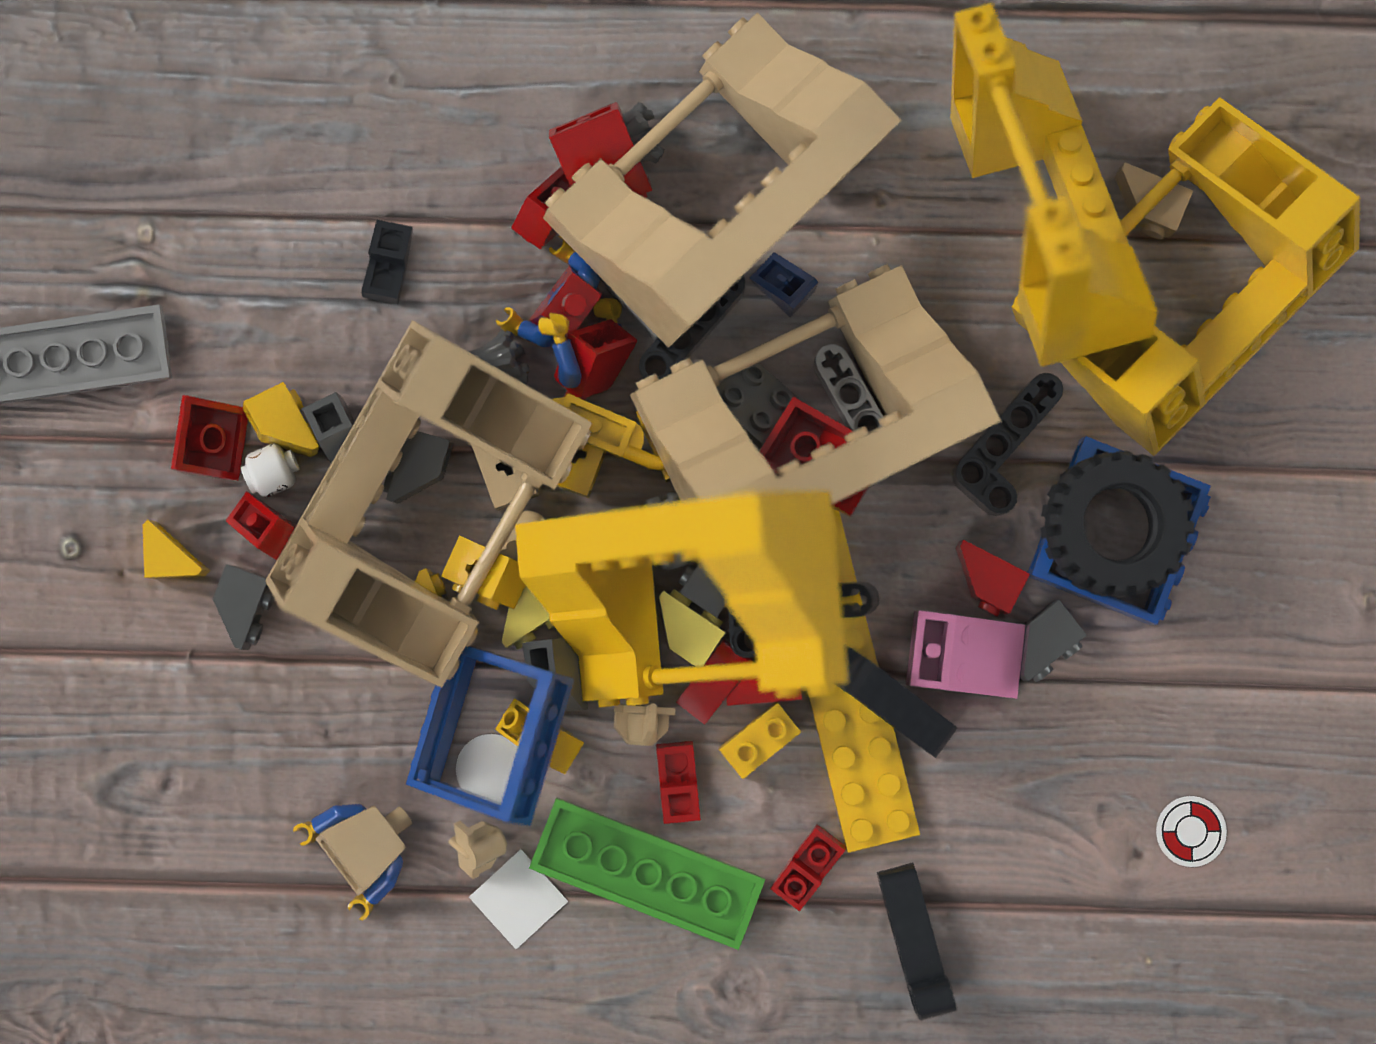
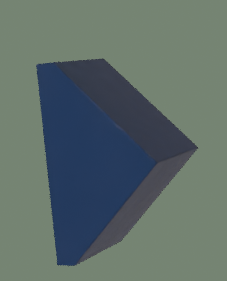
M775 252L749 278L790 318L816 291L818 281L813 276Z

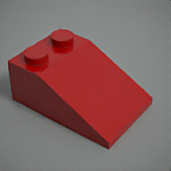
M793 396L759 450V453L774 471L775 476L778 477L779 474L776 469L794 460H798L801 466L813 460L811 452L829 443H832L834 449L846 444L845 436L853 432V430ZM870 486L833 503L832 508L851 517Z

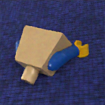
M361 804L336 805L314 817L311 822L307 821L297 824L293 828V832L303 828L308 830L309 837L306 841L300 843L302 846L314 843L315 841L319 843L357 894L348 905V910L356 903L362 904L366 912L362 914L359 920H365L373 910V906L378 904L395 887L403 866L401 852L406 848L398 835L411 826L412 821L401 807H397L384 817L375 806L366 809Z

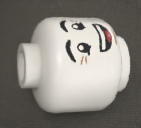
M275 443L249 453L245 458V465L241 467L243 477L252 493L258 492L262 497H270L291 488L295 484L294 472L300 470L292 450L284 452L283 448Z

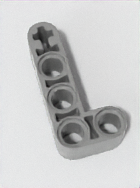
M836 344L823 346L815 357L813 368L844 425L856 431L858 430V421L860 419L870 418L876 423L877 428L881 427L879 419L883 415L847 352ZM826 355L831 359H839L836 370L840 377L845 372L849 375L842 378L835 386L831 383L837 377L831 367L825 369L822 366L826 360ZM845 386L855 388L859 394L858 402L854 404L844 403L840 399L839 390ZM884 478V479H882V480H880V481H878V482H876V483L870 485V487H872V486L876 485L877 483H879V482L885 480L886 478Z

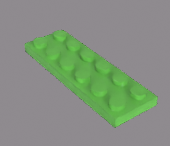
M558 797L555 799L529 869L737 950L741 946L766 880L764 877Z

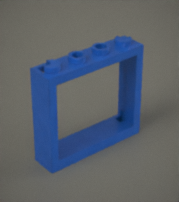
M1085 436L1079 439L1068 469L1084 459L1106 452L1114 453L1122 450ZM1171 470L1169 476L1173 481L1180 479L1185 487V490L1182 492L1188 494L1186 500H1191L1193 510L1187 511L1188 521L1195 522L1196 526L1199 516L1204 517L1210 507L1208 503L1211 496H1208L1211 485ZM1194 530V533L1188 534L1187 542L1192 544L1190 551L1196 543L1198 537L1197 530ZM1040 538L1028 569L1029 577L1148 625H1158L1159 620H1164L1167 610L1171 608L1172 600L1168 599L1172 586H1177L1180 583L1185 571V565H1182L1175 574H1169L1166 577L1167 582L1158 588L1151 589L1144 609L1112 596H1099L1092 594L1091 591L1081 590L1072 585V580L1049 572L1054 559H1049L1045 549L1048 548L1046 538ZM1182 555L1181 558H1180V560H1179L1181 563H1182V560H1183L1184 555Z
M465 646L459 657L458 670L453 678L447 679L442 688L435 685L432 692L431 702L425 722L421 728L419 742L411 762L406 785L507 823L531 826L574 678L473 646ZM476 660L538 680L501 803L440 781Z

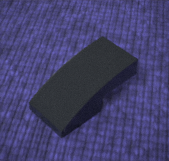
M376 220L368 251L370 259L361 290L362 298L399 304L412 241V226Z

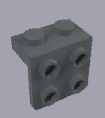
M759 363L725 378L716 387L722 401L746 431L750 441L758 451L763 446L792 397L794 396L799 399Z

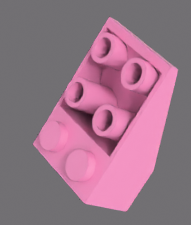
M914 611L906 685L1017 699L1026 625L959 615Z

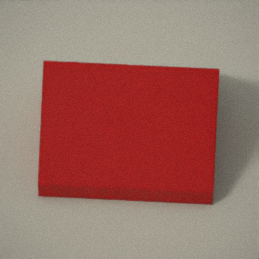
M182 395L171 469L183 474L239 481L248 423L243 407Z

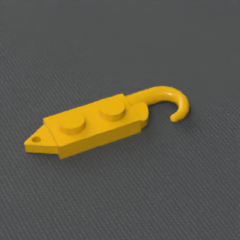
M568 393L566 397L552 399L592 423L589 428L591 433L587 444L648 469H665L659 456L642 450L644 433L637 422Z

